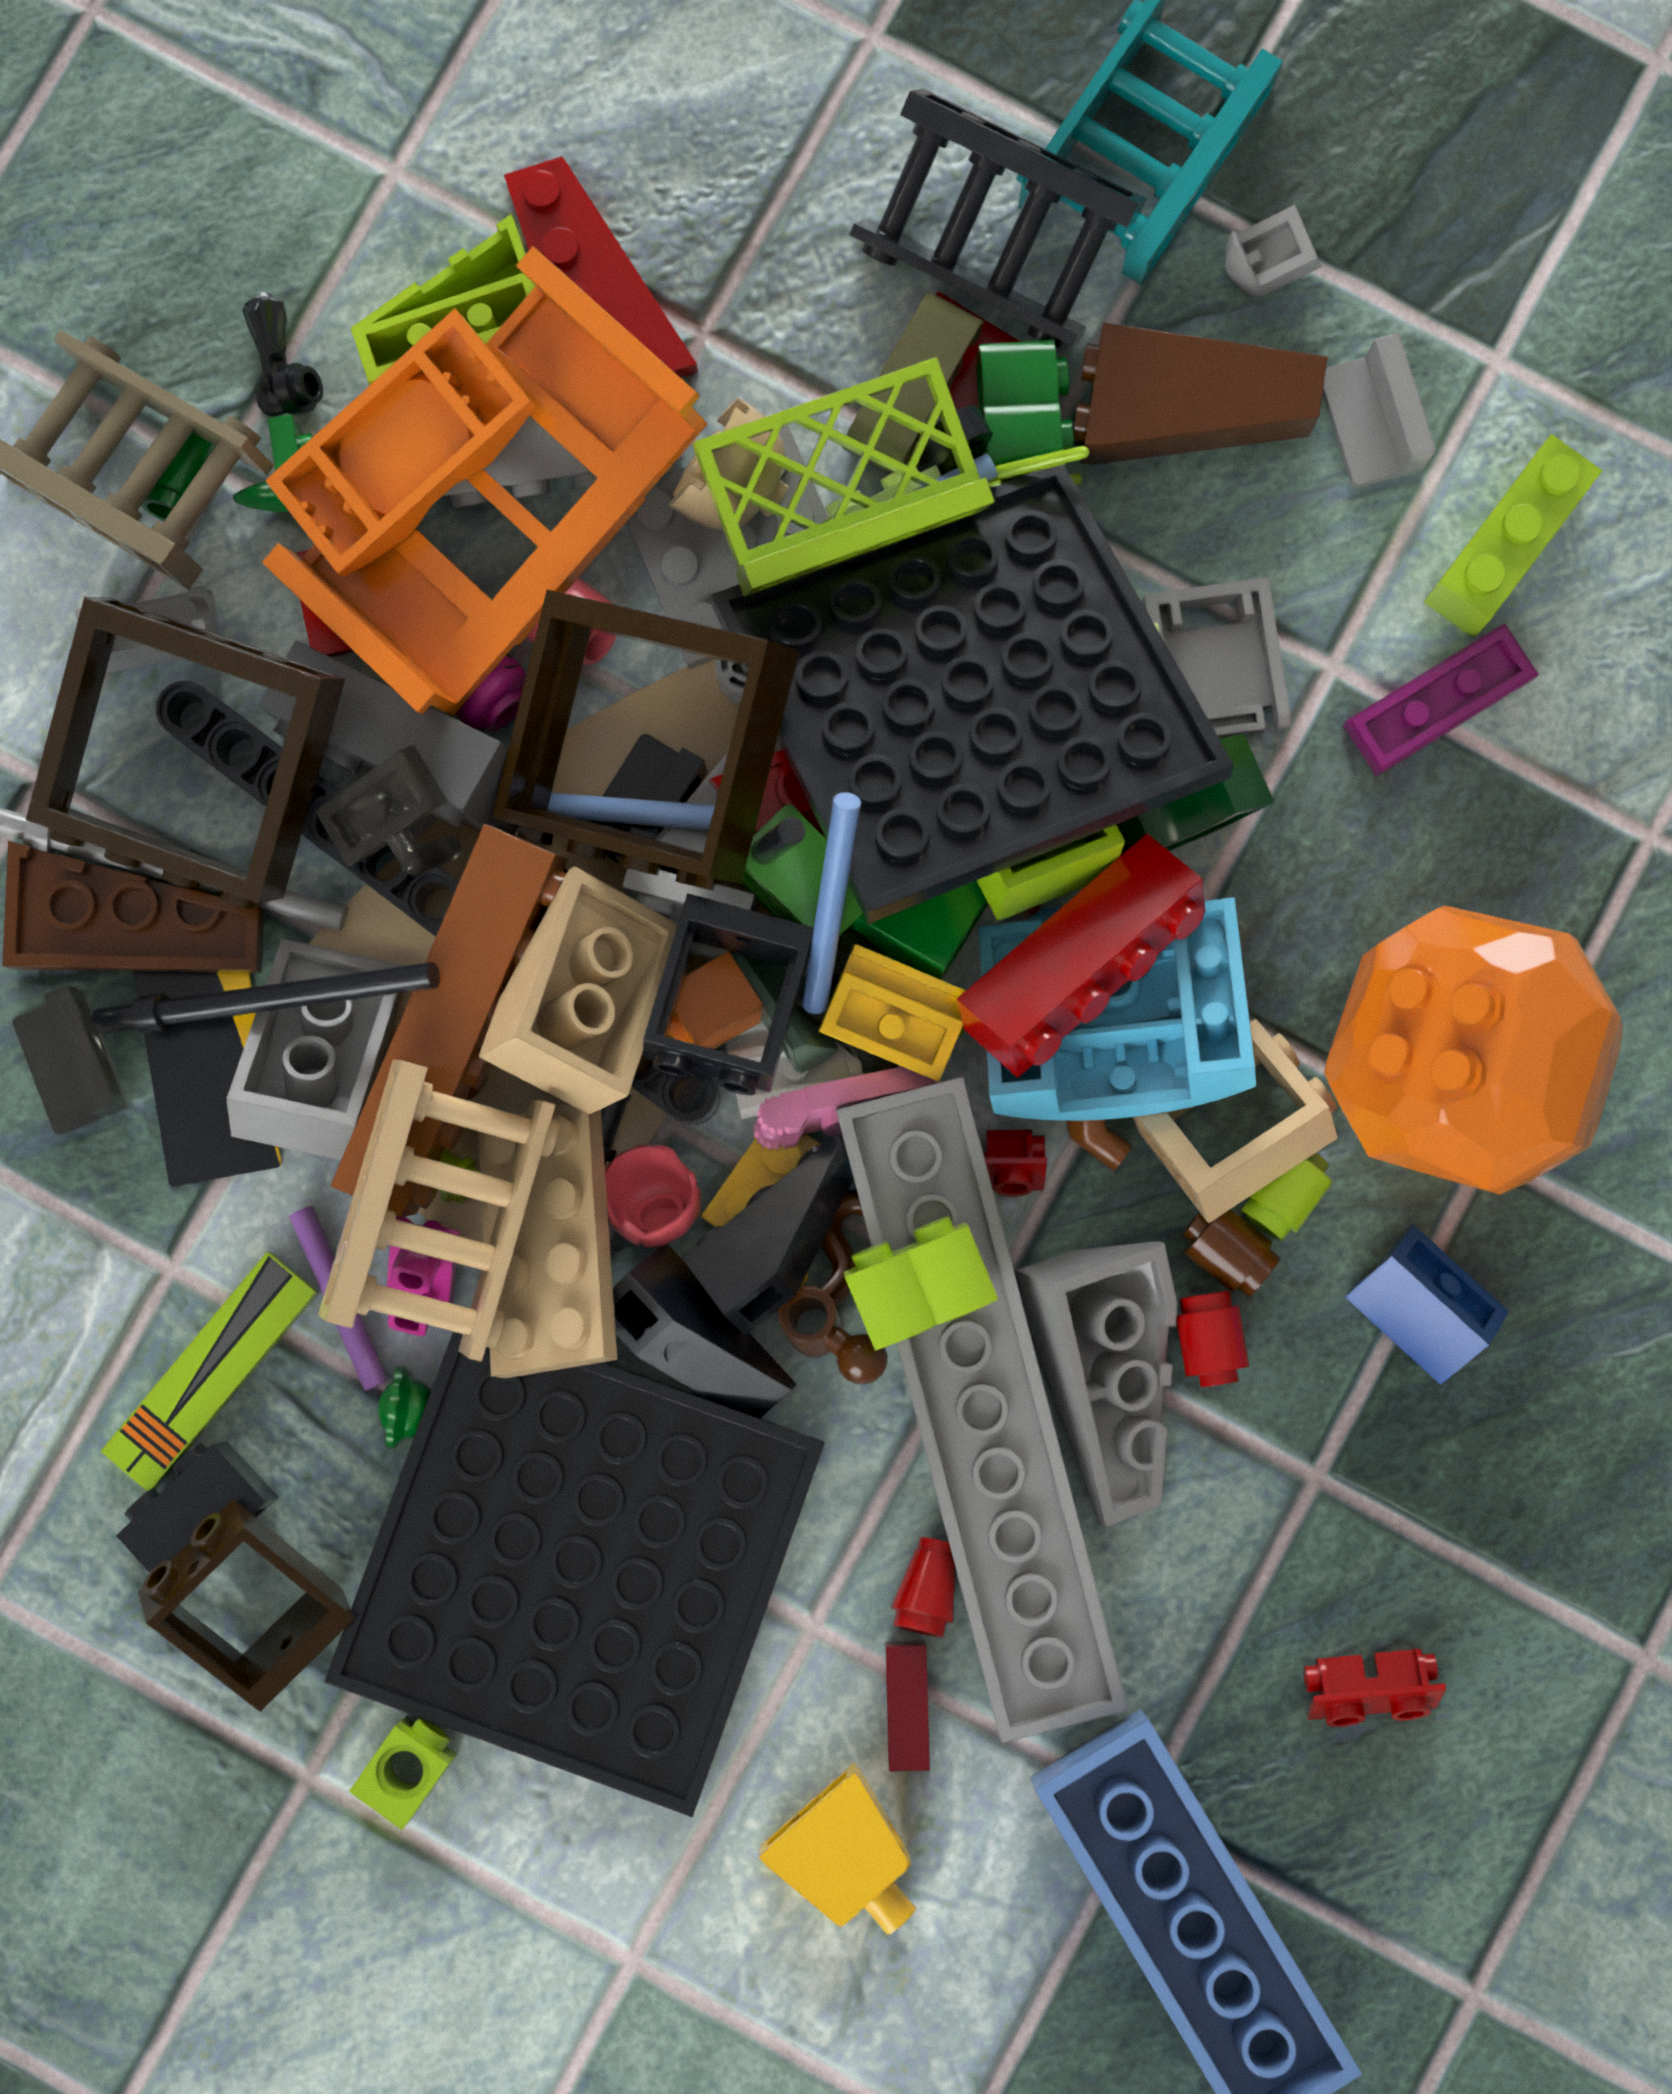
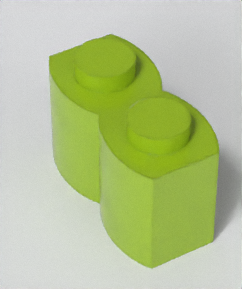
M950 1216L943 1217L915 1229L913 1233L916 1242L906 1247L892 1251L889 1242H883L852 1256L855 1267L845 1271L844 1277L875 1351L999 1300L966 1222L953 1226Z

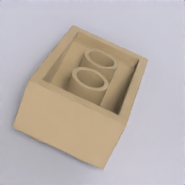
M575 866L568 870L498 1000L479 1057L588 1114L627 1097L643 1052V1038L678 924Z

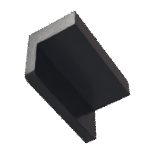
M642 734L603 797L686 803L708 773L705 760L684 747L678 753L652 736ZM589 821L651 839H656L665 828ZM607 850L606 857L619 865L621 864L623 854Z

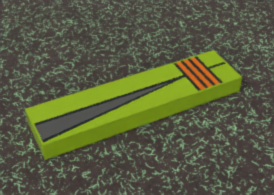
M267 1251L100 1452L146 1491L152 1488L157 1489L172 1471L173 1466L188 1452L320 1292L273 1252Z

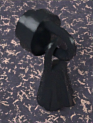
M260 292L258 296L247 301L242 309L248 329L260 355L264 379L259 383L256 393L258 407L264 415L272 417L285 414L298 416L311 412L323 397L321 378L316 370L310 366H304L300 363L287 365L285 341L287 316L284 302L274 297L271 293ZM270 361L277 362L278 369L274 374L271 373ZM268 391L276 397L278 403L272 404L267 401Z

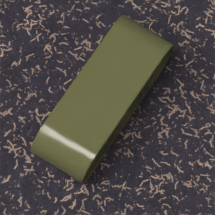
M929 291L916 309L878 377L937 357L948 389H950L965 363L962 361V358L969 345L974 347L982 331L984 321ZM926 377L902 385L893 405V408L925 424L935 404ZM891 389L871 397L885 403ZM862 405L846 435L866 445L880 414ZM887 418L874 449L907 465L921 434ZM842 446V449L846 450L847 452L855 455L858 458L861 457V455ZM868 460L869 464L887 474L893 473V471Z

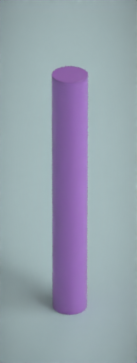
M309 1206L289 1215V1218L324 1296L335 1256L313 1206ZM356 1313L352 1328L336 1324L364 1391L366 1392L388 1382V1378L360 1314Z

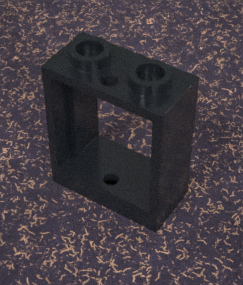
M687 893L643 1038L644 1058L653 1060V1067L668 1075L688 1078L691 1077L693 1071L718 1078L717 1084L720 1087L734 1093L754 1095L756 1089L771 1093L808 963L814 928ZM695 942L787 967L760 1062L667 1037Z

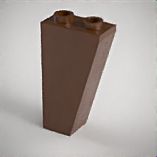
M1103 323L1098 344L1086 343L1080 381L1092 382L1089 404L1077 403L1073 424L1074 441L1083 442L1082 446H1086L1090 452L1087 458L1080 460V463L1095 465L1309 437L1320 414L1328 356Z

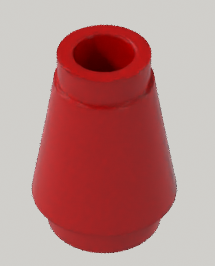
M927 1537L919 1538L917 1549L914 1551L890 1607L896 1610L894 1627L932 1637L944 1638L947 1623H954L956 1568L949 1542Z

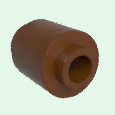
M1232 1209L1210 1223L1198 1212L1182 1233V1236L1190 1241L1183 1252L1186 1256L1228 1290L1233 1292L1237 1288L1247 1297H1250L1262 1285L1281 1259L1280 1256L1270 1249L1272 1242Z

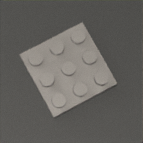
M789 426L782 427L779 434L784 441L786 457L806 466ZM686 467L674 471V473L662 476L644 497L646 501L626 524L666 617L723 630L713 610L711 595L738 585L739 582L735 574L738 569L724 530L708 529L689 520L669 506V503L675 498L672 495L674 489ZM783 469L780 480L789 486L779 504L785 508L788 507L801 476L786 469ZM808 481L795 513L817 524H821L829 517L814 483ZM758 512L746 525L741 526L740 530L747 549L749 550L772 542L782 518L774 514L767 518ZM790 522L783 537L805 529ZM681 651L689 670L715 659Z

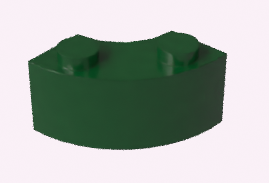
M1242 733L1220 739L1234 764L1230 779L1116 824L1125 840L1121 855L1146 833L1168 851H1172L1227 827L1274 803L1245 734Z

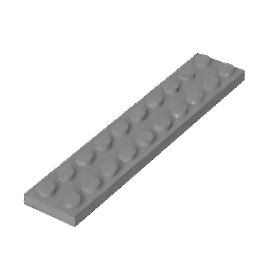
M961 1076L838 1108L836 1112L871 1246L889 1242L891 1250L895 1251L916 1242L913 1231L925 1224L950 1216L953 1226L966 1222L999 1299L978 1310L936 1325L924 1332L897 1343L1001 1743L1004 1744L1128 1711L964 1079Z

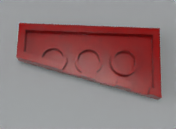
M563 156L504 174L528 251L534 246L680 378L697 373L696 361Z

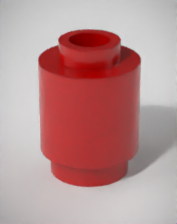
M1230 1290L1179 1298L1181 1314L1177 1315L1176 1323L1185 1376L1199 1375L1201 1387L1239 1382L1237 1369L1250 1367L1240 1307L1239 1305L1233 1306Z

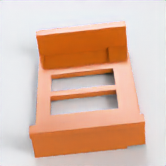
M534 246L531 247L516 267L535 287L486 345L535 404V408L529 416L597 477L596 481L556 527L550 531L484 469L466 478L475 489L538 546L493 599L481 590L417 528L410 537L345 578L337 574L315 544L302 557L278 543L262 561L281 582L416 712L422 715L431 705L451 716L460 709L516 644L519 646L539 623L547 589L565 593L646 501L644 497L708 425L692 407L700 395Z

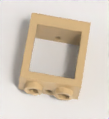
M1256 1019L1250 1022L1255 1067L1261 1063L1299 1108L1298 1111L1211 1168L1174 1122L1175 1119L1194 1107L1133 1117L1139 1134L1208 1223L1338 1139L1331 1113L1337 1110V1105L1328 1089L1317 1077L1307 1081L1297 1069L1300 1066V1061L1289 1042L1280 1033L1271 1038Z

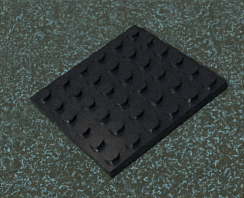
M1064 465L1035 471L990 488L995 502L979 513L745 597L739 584L711 595L713 610L723 630L770 640L799 651L777 740L826 839L828 838L835 795L845 792L852 793L861 800L848 884L868 924L1230 779L1234 768L1232 760ZM741 665L747 677L749 666Z
M453 1331L351 1607L355 1619L342 1632L324 1683L693 1818L825 1441L729 1408L606 1362L511 1378L491 1376L489 1347L485 1349L482 1362L469 1359L458 1351L463 1334Z

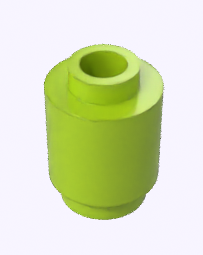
M1313 1154L1246 1198L1248 1201L1240 1210V1213L1264 1233L1282 1242L1290 1231L1298 1232L1333 1184L1331 1179L1325 1174V1171L1330 1166L1329 1163L1319 1154Z

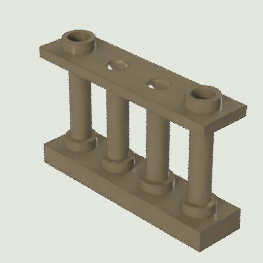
M60 330L54 341L77 363V366L25 441L18 438L15 444L11 446L0 439V475L190 590L203 571V568L184 552L189 545V541L185 537L238 460L243 461L265 475L269 474L274 465L256 447L261 438L251 428L236 418L228 416L224 423L119 364L121 357L98 339L89 336L82 343ZM101 379L122 391L72 466L64 465L59 473L48 468L47 466L51 460L47 457V454L98 380ZM146 405L167 417L168 421L117 495L109 493L105 501L93 495L97 487L92 482L144 406ZM191 432L215 445V448L165 521L162 523L157 520L151 529L140 523L139 520L143 515L138 511Z

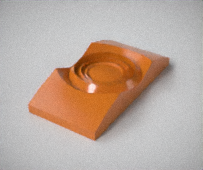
M454 308L265 481L337 574L345 578L410 537L431 506L459 482L489 466L519 431L535 408V404L462 314Z

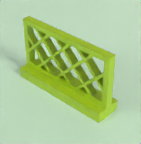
M937 357L694 441L692 444L738 569L735 574L744 597L979 513L995 502L987 478L980 479ZM926 377L935 402L926 424L893 408L902 385ZM891 389L885 403L871 397ZM857 402L880 414L866 445L832 429L842 406ZM831 410L825 425L810 418ZM939 416L945 433L934 428ZM887 418L921 434L907 465L874 449ZM797 423L820 435L806 466L772 450L782 427ZM770 432L765 446L750 439ZM827 439L861 455L847 487L814 471ZM928 439L952 450L960 472L959 475L939 482L915 470ZM736 444L760 456L746 488L721 477L712 452ZM767 460L801 476L787 508L753 492ZM868 460L902 475L892 499L879 503L855 491ZM910 480L924 486L904 494ZM808 481L842 497L832 520L817 524L795 513ZM727 492L741 498L735 512ZM850 501L864 507V509L844 515ZM748 502L782 518L772 542L749 550L738 524ZM790 522L805 529L783 537Z

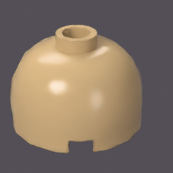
M737 397L723 411L717 422L723 425V431L765 416L759 410ZM716 430L712 435L720 433V431ZM770 432L750 439L765 446ZM778 434L772 450L786 457L784 441L780 434ZM736 444L712 452L721 477L746 488L760 456ZM694 454L674 489L672 495L675 498L669 503V506L689 520L708 529L723 530L696 454ZM767 460L753 492L779 505L789 486L780 480L784 468ZM727 492L735 512L741 498ZM748 502L738 523L739 527L746 525L758 512L767 518L772 513Z

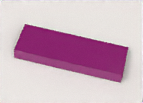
M1504 623L1349 718L1343 726L1375 776L1378 777L1532 682L1539 674Z

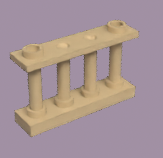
M393 1059L318 1315L326 1322L352 1328L356 1313L366 1315L368 1310H373L461 1333L463 1336L458 1351L469 1359L482 1362L486 1347L493 1349L502 1331L504 1310L497 1309L540 1157L548 1158L556 1143L559 1120L552 1118L556 1104L531 1099L526 1117L432 1091L433 1084L424 1081L428 1067ZM426 1116L518 1142L508 1180L414 1155V1148L406 1146L412 1121L422 1122ZM407 1180L500 1206L489 1244L395 1219V1212L387 1210L394 1184L403 1186ZM387 1245L480 1269L481 1273L471 1308L376 1284V1276L368 1275L375 1249L384 1251Z

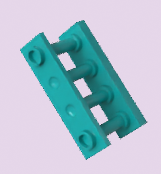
M1134 0L1131 3L1117 29V33L1122 36L1045 148L1066 159L1079 141L1155 189L1154 197L1160 201L1149 217L1140 213L1136 223L1128 228L1118 224L1114 232L1109 231L1122 239L1120 246L1127 250L1121 273L1141 286L1273 91L1283 63L1281 59L1262 48L1249 68L1241 63L1236 68L1161 22L1160 19L1165 0H1145L1144 3L1140 0ZM1144 43L1152 46L1222 90L1220 97L1226 100V103L1215 118L1208 113L1203 118L1126 70ZM1111 92L1189 140L1187 147L1192 149L1193 152L1182 168L1175 163L1167 167L1093 120ZM1018 174L1016 181L1021 183L1018 208L1021 210L1029 191L1024 188L1028 179ZM1064 196L1060 199L1061 202L1080 214L1082 213L1084 206Z

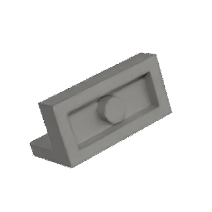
M1395 333L1375 339L1366 357L1326 368L1322 395L1351 486L1353 488H1360L1423 470L1435 453L1436 448L1400 334Z

